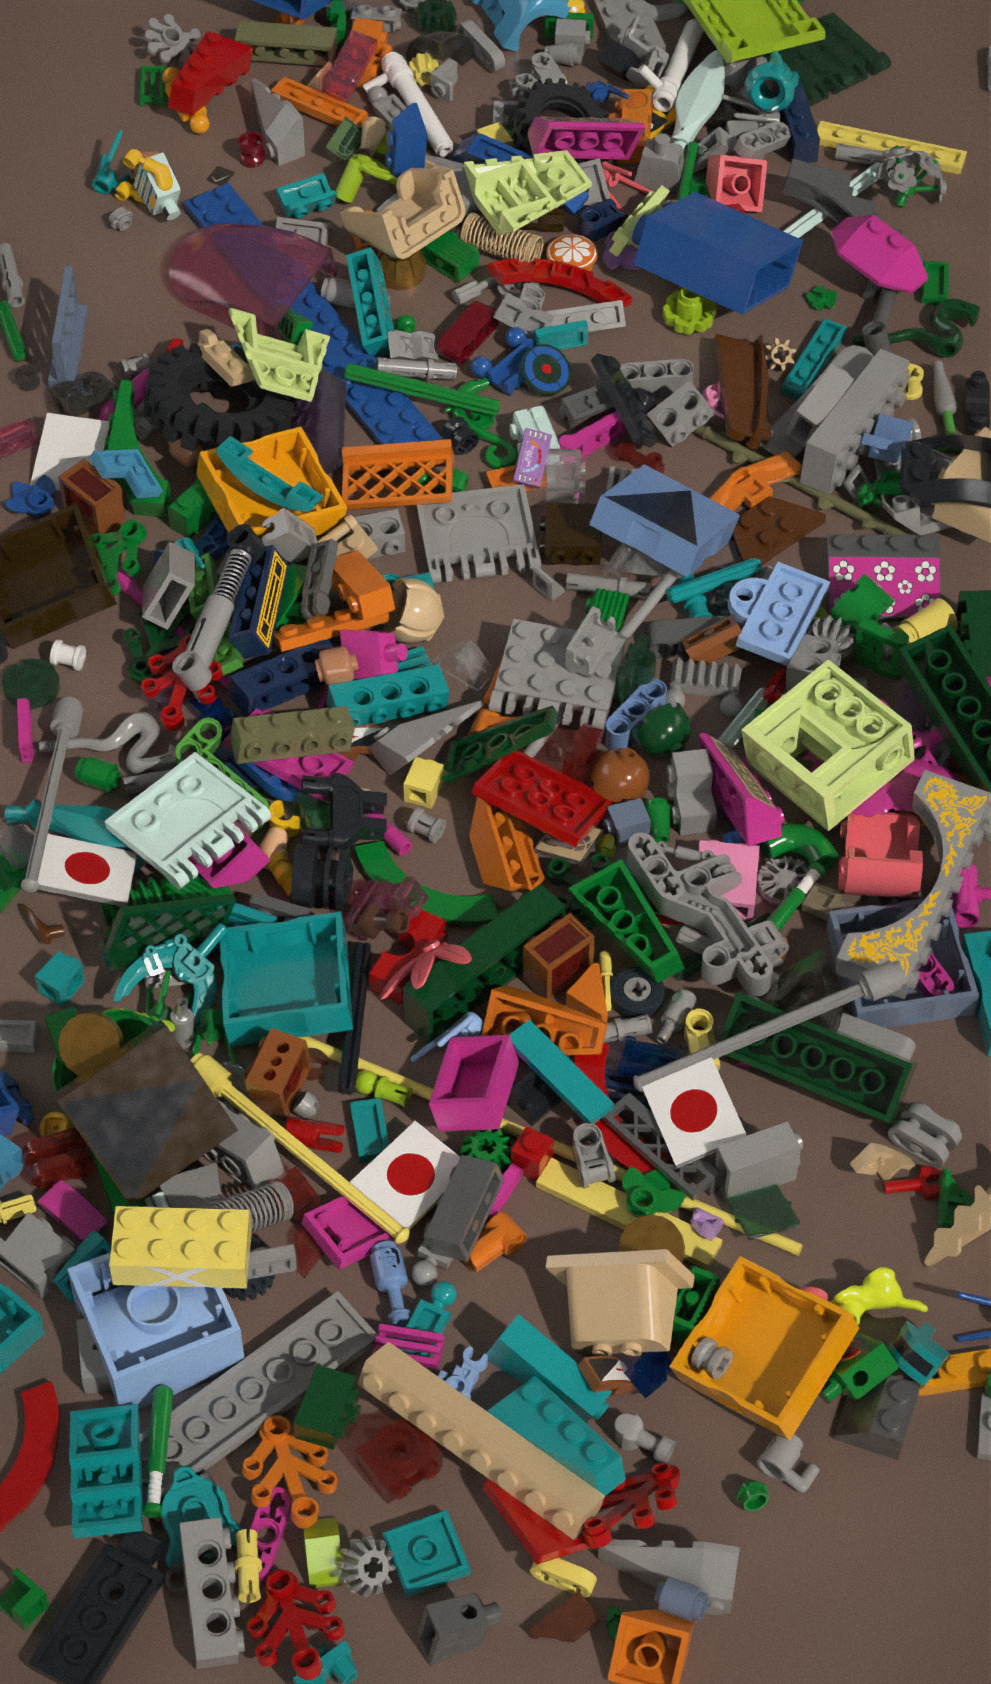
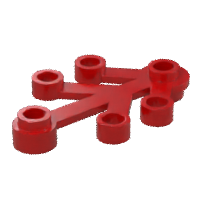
M192 634L184 636L180 640L178 648L167 655L151 656L148 660L150 671L157 675L164 673L167 667L173 664L176 657L185 651ZM212 661L209 669H216L217 671L212 673L210 681H217L222 677L223 671L219 662ZM156 663H162L159 666H154ZM173 670L158 679L146 678L141 683L143 695L148 698L157 696L161 690L175 683L169 705L165 706L160 713L162 726L168 731H177L185 723L181 706L187 687ZM209 684L203 689L196 691L202 704H211L216 699L214 687ZM204 693H211L208 696H203Z
M662 1462L654 1465L647 1474L626 1478L623 1483L610 1492L611 1495L605 1496L600 1510L611 1506L616 1507L604 1517H592L584 1523L582 1533L586 1546L595 1549L608 1545L612 1541L610 1528L635 1507L636 1509L632 1513L635 1527L639 1529L651 1527L655 1523L653 1511L649 1504V1496L653 1492H656L654 1497L658 1509L669 1510L677 1505L674 1489L679 1485V1468L670 1463ZM639 1487L638 1489L623 1492L626 1489Z
M288 1570L274 1571L266 1580L265 1593L267 1599L256 1616L247 1623L248 1632L253 1640L260 1641L265 1639L263 1643L257 1646L255 1655L261 1666L269 1667L274 1665L279 1658L276 1649L289 1630L296 1651L291 1659L295 1673L304 1680H313L319 1676L323 1664L318 1651L313 1647H309L302 1625L323 1631L326 1639L330 1641L342 1638L345 1633L342 1620L337 1616H323L335 1610V1599L330 1591H317L300 1586L297 1577ZM294 1599L314 1604L317 1613L296 1607ZM279 1605H281L283 1613L270 1631L268 1621ZM263 1626L261 1629L255 1630L257 1627ZM337 1626L336 1629L329 1630L330 1628ZM271 1652L269 1655L263 1656L265 1653Z

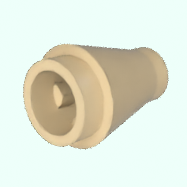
M371 116L363 122L361 146L359 149L361 154L369 157L374 155L376 148L387 132L385 128L386 123L382 119Z

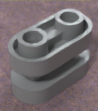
M909 1103L901 1114L902 1120H897L888 1131L889 1139L894 1145L934 1168L942 1167L949 1157L948 1150H954L962 1140V1133L956 1122L943 1118L924 1103Z

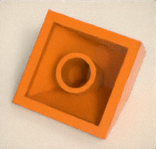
M659 1609L622 1612L607 1680L620 1684H680L695 1619L689 1622L660 1612Z

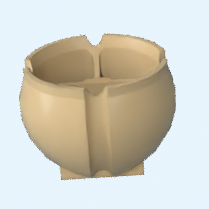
M414 578L397 579L392 585L395 589L392 591L395 610L389 612L390 621L382 623L386 626L382 631L394 633L396 641L406 644L417 643L423 640L430 641L445 618L440 594H437L424 581Z

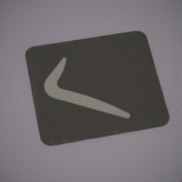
M217 166L207 178V181L222 186L229 181L235 172Z

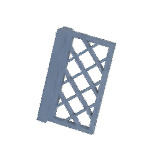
M65 266L52 338L53 356L48 378L49 388L76 389L89 310L88 305L78 304L73 266Z

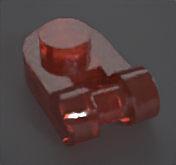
M296 1167L288 1170L286 1176L280 1180L275 1178L268 1182L269 1184L274 1181H280L287 1189L291 1187L297 1188L290 1192L294 1204L292 1217L295 1220L302 1222L305 1213L320 1207V1198L317 1192ZM272 1188V1190L278 1196L280 1203L283 1205L280 1195L274 1188Z

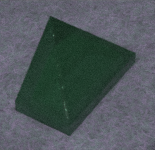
M295 791L290 811L292 815L300 818V833L302 828L328 830L330 827V804L307 793L301 794V791Z

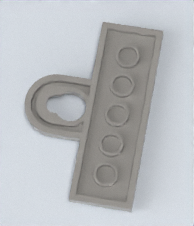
M591 0L608 40L613 39L622 44L627 27L637 15L640 18L632 36L651 50L657 46L665 50V52L666 45L655 22L678 18L689 11L687 6L675 0L672 3L651 5L645 0Z

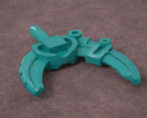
M218 923L197 949L187 943V938L183 934H178L171 939L165 940L163 944L145 947L142 956L134 961L122 975L116 987L113 1001L121 1002L122 997L129 996L136 984L147 975L152 977L164 972L163 969L173 968L174 973L180 980L193 984L194 999L191 1011L194 1015L195 1028L200 1024L201 1012L212 1007L215 1000L214 993L217 992V982H214V965L205 957L228 932V929L221 923Z

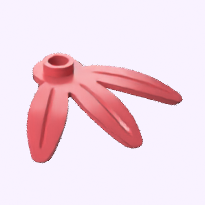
M438 939L433 940L422 947L423 952L417 958L407 963L394 974L381 992L379 1000L388 997L411 970L412 985L415 989H418L425 984L435 960L444 959L463 965L472 960L471 955L460 945H448L447 942L440 943Z

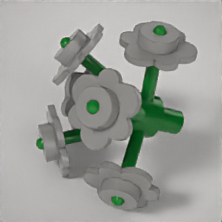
M898 145L890 148V153L884 154L887 160L879 164L877 178L888 182L891 190L899 191L895 204L905 207L908 197L913 196L914 192L934 191L937 203L942 202V196L946 195L947 186L946 181L942 179L940 163L934 157H931L924 151H912L905 149V146ZM908 156L916 166L915 169L912 167L907 168L901 158ZM923 168L924 170L918 175L920 169ZM927 174L935 177L933 186H917Z

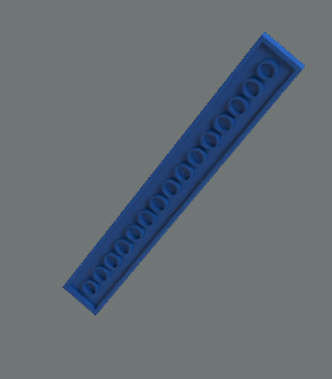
M229 183L184 201L186 212L274 319L278 304H284L313 321L312 331L330 336L319 374L378 445L443 440L405 393L345 378V369L349 363L375 369L376 358L368 354L361 340L330 303L321 297L320 291Z

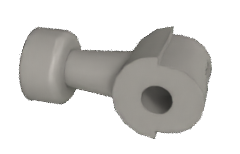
M626 1413L616 1418L614 1439L621 1446V1449L631 1451L642 1447L654 1452L653 1458L659 1463L669 1461L676 1447V1440L668 1436H664L660 1440L643 1429V1422L637 1414L633 1416Z

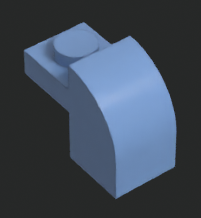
M879 414L874 435L863 434L861 444L870 446L868 457L891 463L899 461L901 458V446L904 442L909 441L914 422Z

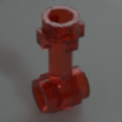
M624 441L618 445L616 456L619 457V460L628 463L633 461L641 466L645 464L662 474L664 473L665 464L662 463L663 457L661 454L652 452L646 456L636 451V445Z

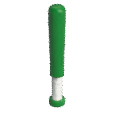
M817 862L811 863L806 876L797 887L792 888L766 921H772L780 931L805 899V894L816 880L824 877L826 874L825 868Z
M166 1385L155 1387L152 1395L147 1468L149 1489L147 1503L143 1506V1515L149 1518H158L162 1514V1505H160L162 1477L165 1475L173 1405V1390Z

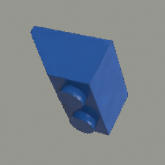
M412 103L392 120L391 131L387 132V143L390 147V152H386L385 155L386 166L391 168L393 176L397 178L410 168H424L427 131L417 103Z

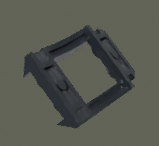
M942 435L904 442L901 446L900 490L907 496H910V494L914 495L920 500V506L924 507L929 503L958 502L991 508V438L972 435ZM960 448L988 453L987 481L967 478L930 480L932 449Z

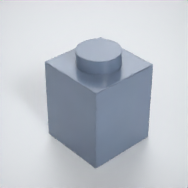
M641 798L607 806V819L603 820L605 833L614 837L616 847L628 844L629 838L635 833L641 832L650 835L651 820Z

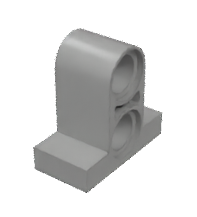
M531 283L524 285L518 298L506 292L493 317L512 328H522L526 335L534 338V329L549 327L553 320V316L541 310L545 299L544 291Z

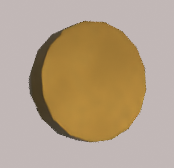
M379 250L377 257L382 264L386 288L407 290L416 287L425 278L426 259L421 250L405 259L392 258Z
M98 1012L79 1014L66 1023L61 1030L58 1045L60 1056L66 1067L75 1074L81 1075L88 1069L102 1064L115 1055L124 1045V1039L119 1026L109 1016Z
M646 1215L638 1217L626 1226L620 1237L619 1252L667 1249L681 1263L684 1260L686 1247L683 1235L673 1222L663 1216Z

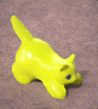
M888 1267L877 1268L865 1277L863 1285H852L835 1295L831 1303L850 1312L857 1325L860 1324V1318L863 1313L868 1310L898 1307L921 1312L928 1311L927 1305L919 1300L903 1297L901 1287L895 1279V1272Z

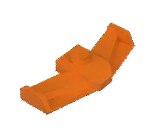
M785 451L749 466L740 467L730 474V477L709 499L732 511H735L742 502L751 509L767 497L773 496V488L769 485L797 474L801 475L803 465Z

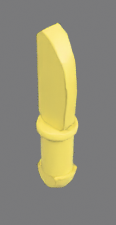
M603 950L599 953V967L607 1011H611L610 981L613 980L614 975L612 973L611 953Z

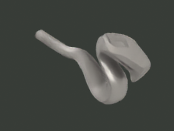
M146 712L133 713L120 724L112 735L105 739L88 737L69 738L66 749H89L98 752H110L123 746L135 735L141 734L140 739L131 748L126 759L127 768L132 774H147L173 769L177 766L175 761L176 747L174 745H169V750L165 754L151 758H141L156 744L160 731L158 721ZM56 740L39 742L40 753L53 752Z

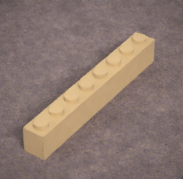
M387 1342L365 1361L357 1383L359 1386L567 1536L575 1540L582 1533L584 1523L588 1519L597 1516L605 1498L604 1494L396 1346Z

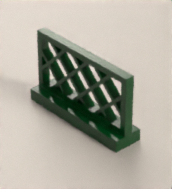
M232 893L120 907L109 938L101 939L99 944V950L108 970L128 968L142 956L145 947L163 944L165 940L171 939L178 934L185 935L187 943L197 949L218 923L226 927L236 899ZM218 906H222L221 908H219V909L216 910L215 912L210 913V911L213 910L214 908H216V907H218ZM194 910L185 917L182 916L187 911ZM161 913H166L165 915H163L162 917H160V918L157 919V920H154V919H153V918L157 917L158 915H160ZM202 916L206 917L198 923H196L195 925L192 924L194 921L201 918ZM137 917L130 923H126L127 918ZM175 919L178 920L177 922H175L174 924H172V925L169 926L168 928H164V926H166L167 924H169V923L172 922L173 920H175ZM147 922L150 924L139 932L135 931ZM220 941L205 958L221 956Z

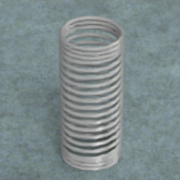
M274 1181L198 1207L201 1209H220L221 1206L222 1209H226V1205L227 1209L235 1208L239 1210L240 1206L241 1210H244L245 1205L246 1209L250 1210L252 1233L286 1222L292 1218L294 1212L292 1196L287 1187L280 1181ZM272 1188H274L281 1197L284 1206V1217H282V1207L280 1200L276 1193L272 1190ZM272 1194L275 1196V1199L278 1203L279 1213L277 1211L276 1204L273 1200ZM258 1199H259V1201L261 1202V1207H262L263 1213H264V1215H265V1219H264V1217H263V1215H262V1211H261V1208H260V1206H259ZM253 1201H254L255 1204H256V1208H257L258 1214H259V1216H260V1220L258 1219L257 1212H256V1209H255V1207H254ZM249 1204L251 1205V1209H252L253 1215H254V1217H255V1221L253 1220L252 1213H251V1210H250V1208H249Z

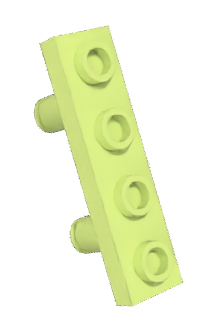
M661 185L655 193L652 190L649 192L644 201L638 205L633 214H630L622 227L620 226L611 238L614 241L609 250L611 253L618 257L627 245H633L638 249L639 245L632 242L635 225L643 214L650 215L662 209V202L670 192L668 189Z

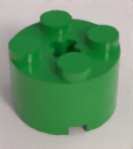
M866 573L855 582L856 586H853L843 595L829 614L836 621L841 618L843 625H850V632L855 634V639L858 625L863 618L877 623V619L882 613H885L895 602L891 595Z

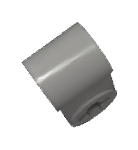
M545 52L534 54L531 61L534 70L531 75L534 78H538L542 85L547 78H551L553 83H558L560 78L566 80L564 73L561 72L550 54Z
M591 1123L579 1125L573 1134L572 1153L577 1165L582 1188H588L589 1184L605 1180L615 1182L614 1166L607 1152L602 1132L596 1125ZM590 1141L593 1145L586 1146L580 1142Z

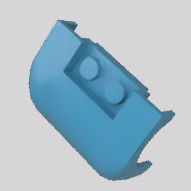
M471 0L473 3L481 5L495 26L493 34L501 46L516 52L520 49V35L531 21L545 15L565 19L571 9L567 6L568 0Z

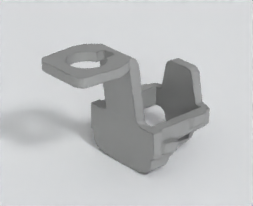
M636 15L627 27L622 39V45L634 51L638 58L643 61L641 66L645 64L660 79L667 64L669 54L657 46L651 50L632 36L640 18ZM630 67L627 71L626 78L634 82V86L641 88L650 85L638 73L637 68Z

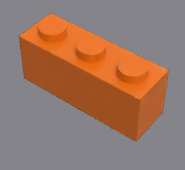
M358 550L337 557L332 574L331 589L334 588L337 591L340 599L348 603L353 613L356 612L365 621L395 610L391 585Z

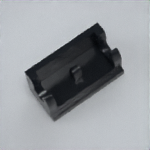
M533 1070L513 1086L510 1092V1108L530 1126L535 1125L562 1101Z

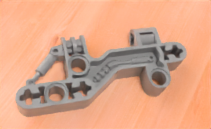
M640 832L632 835L628 840L627 863L656 909L662 915L706 932L714 942L713 945L707 947L703 952L702 979L711 985H719L737 977L748 994L753 996L765 995L771 988L772 962L785 955L789 945L772 921H764L747 927L732 903L721 896L735 889L742 881V875L730 863L729 856L726 854L716 856L710 850L701 852L677 846V849L668 847L665 842L660 841L656 843L654 838L647 833ZM664 853L675 854L676 858L698 864L677 871L672 867Z

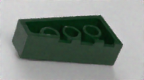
M991 590L959 591L955 613L958 622L956 634L983 676L991 678Z

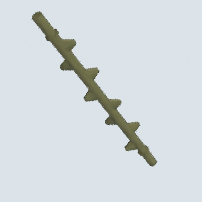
M701 425L693 431L701 435L702 439H708L732 452L734 464L745 461L754 464L772 457L761 456L733 441V439L727 436L726 430L718 433L712 430L711 426ZM798 475L778 482H788L818 498V509L820 510L835 507L861 521L863 529L874 528L883 533V535H909L895 528L892 523L888 524L860 509L857 501L847 502L832 493L827 495L800 483L801 477Z

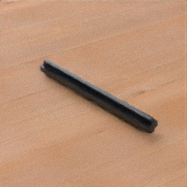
M358 942L354 949L350 982L353 1030L344 1031L338 1080V1092L342 1095H352L356 1087L371 959V945L368 942Z

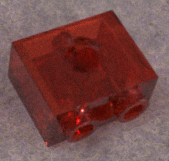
M404 1417L393 1424L384 1426L374 1437L355 1449L356 1464L387 1504L394 1499H403L413 1490V1486L422 1480H431L443 1467L442 1451L429 1435ZM394 1452H401L404 1454V1456L400 1459H394L390 1457V1455Z

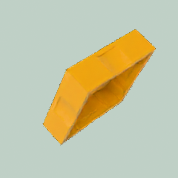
M302 427L266 435L260 439L242 444L253 450L250 460L287 484L295 487L301 481L324 496L323 499L310 512L293 510L277 505L253 492L226 467L216 452L217 448L199 452L197 476L228 533L238 525L248 524L262 541V537L267 533H271L275 528V525L264 528L262 523L267 518L280 513L279 510L282 508L287 509L315 529L316 536L329 533L344 522L347 506L331 478L322 469L317 453Z
M739 1256L716 1292L707 1314L693 1328L669 1367L680 1382L790 1441L858 1332L859 1326L850 1312L811 1292L799 1290L789 1285L773 1272ZM707 1337L716 1340L719 1347H727L733 1352V1360L729 1369L719 1379L711 1378L707 1374V1370L697 1369L692 1365L691 1359L696 1347Z

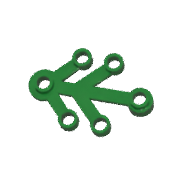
M136 520L126 521L117 532L93 534L95 542H98L96 545L103 566L106 568L110 586L114 585L111 587L114 596L121 591V585L117 580L119 555L125 549L126 560L122 564L125 574L128 577H135L141 572V566L137 561L138 545L146 538L147 530L142 523ZM115 543L111 548L105 549L107 544Z

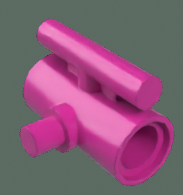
M971 864L969 870L963 869L961 876L964 879L958 894L952 893L950 898L953 900L952 909L959 928H970L979 923V903H983V900L991 899V887L982 888V885H978V869L973 864Z

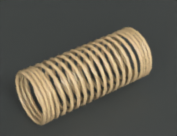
M470 213L461 228L460 239L467 244L471 243L477 246V249L480 251L483 250V252L491 253V255L499 256L500 258L515 259L518 255L519 262H533L534 258L539 259L542 253V236L527 233V231L523 232V230L519 229L511 233L500 234L499 236L497 232L495 234L492 225L489 222L487 223L486 217H482L477 213Z

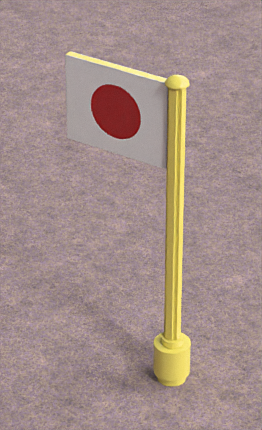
M198 1053L191 1058V1062L215 1097L223 1096L259 1127L263 1126L270 1130L277 1142L396 1239L395 1243L397 1244L404 1243L409 1238V1229L437 1204L440 1195L445 1192L453 1167L457 1166L460 1160L459 1155L418 1122L414 1121L355 1178L348 1182L233 1087L231 1082L232 1074L210 1055Z

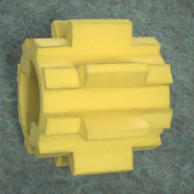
M425 52V54L418 53L415 58H412V61H409L415 82H418L420 86L431 85V73L439 67L438 60L434 59L433 56L430 57V54Z

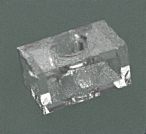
M549 448L546 503L579 504V498H585V482L580 481V477L586 478V461H581V450Z

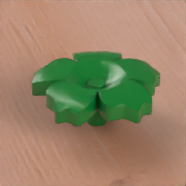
M817 285L813 289V293L807 292L805 298L809 304H812L811 308L815 310H824V308L831 310L835 307L838 294L831 289L825 292L823 285Z

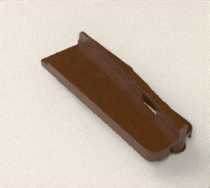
M716 334L714 344L726 434L731 439L743 441L745 436H747L746 446L756 450L761 446L762 440H765L766 445L772 435L767 405L769 377L763 336L760 334L757 340L755 339L754 342ZM759 406V413L756 415V410Z

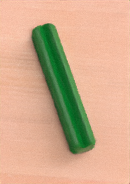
M2 300L0 302V325L12 357L16 362L25 361L27 359V351L9 303L6 300Z

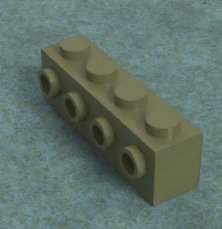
M239 20L235 35V41L253 47L252 61L324 66L326 63L331 62L332 67H334L338 48L337 28Z
M347 706L233 718L229 744L237 764L350 752L355 725Z

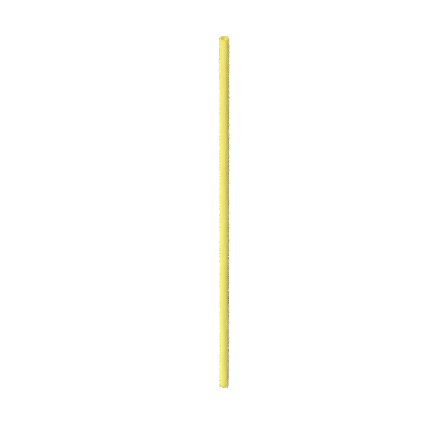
M309 1036L299 1037L306 1040L308 1050H311V1048L319 1049L329 1059L341 1063L342 1050ZM359 1058L358 1071L370 1070L376 1074L379 1080L382 1076H387L389 1081L407 1088L410 1087L413 1089V1094L430 1101L433 1088ZM502 1118L499 1129L502 1132L519 1138L525 1127ZM554 1140V1154L575 1162L572 1147ZM613 1165L615 1179L622 1182L627 1170ZM685 1195V1199L680 1206L692 1212L695 1207H698L724 1220L723 1225L796 1256H799L803 1244L697 1199L692 1201L687 1195Z

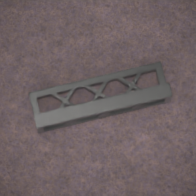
M628 1093L614 1105V1109L602 1118L610 1128L692 1201L703 1192L711 1196L718 1190L720 1172L704 1158L676 1168L654 1114L632 1094ZM619 1114L627 1124H620L614 1117ZM638 1133L650 1144H643L638 1140ZM660 1152L670 1154V1162L673 1164H665L660 1159ZM683 1173L696 1184L694 1188L683 1180Z

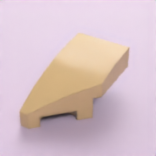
M870 1143L850 1162L856 1173L869 1175L878 1173L882 1181L891 1180L900 1169L909 1171L916 1166L908 1156L877 1143Z

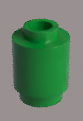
M92 756L88 758L82 757L77 763L75 778L80 780L83 785L110 792L119 785L121 771H118V765Z

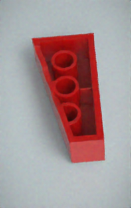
M207 31L173 80L168 108L190 116L195 114L210 102L212 96L220 95L224 91L225 86L228 84L233 85L238 81V76L241 74L246 75L250 71L253 47L223 37L218 33Z

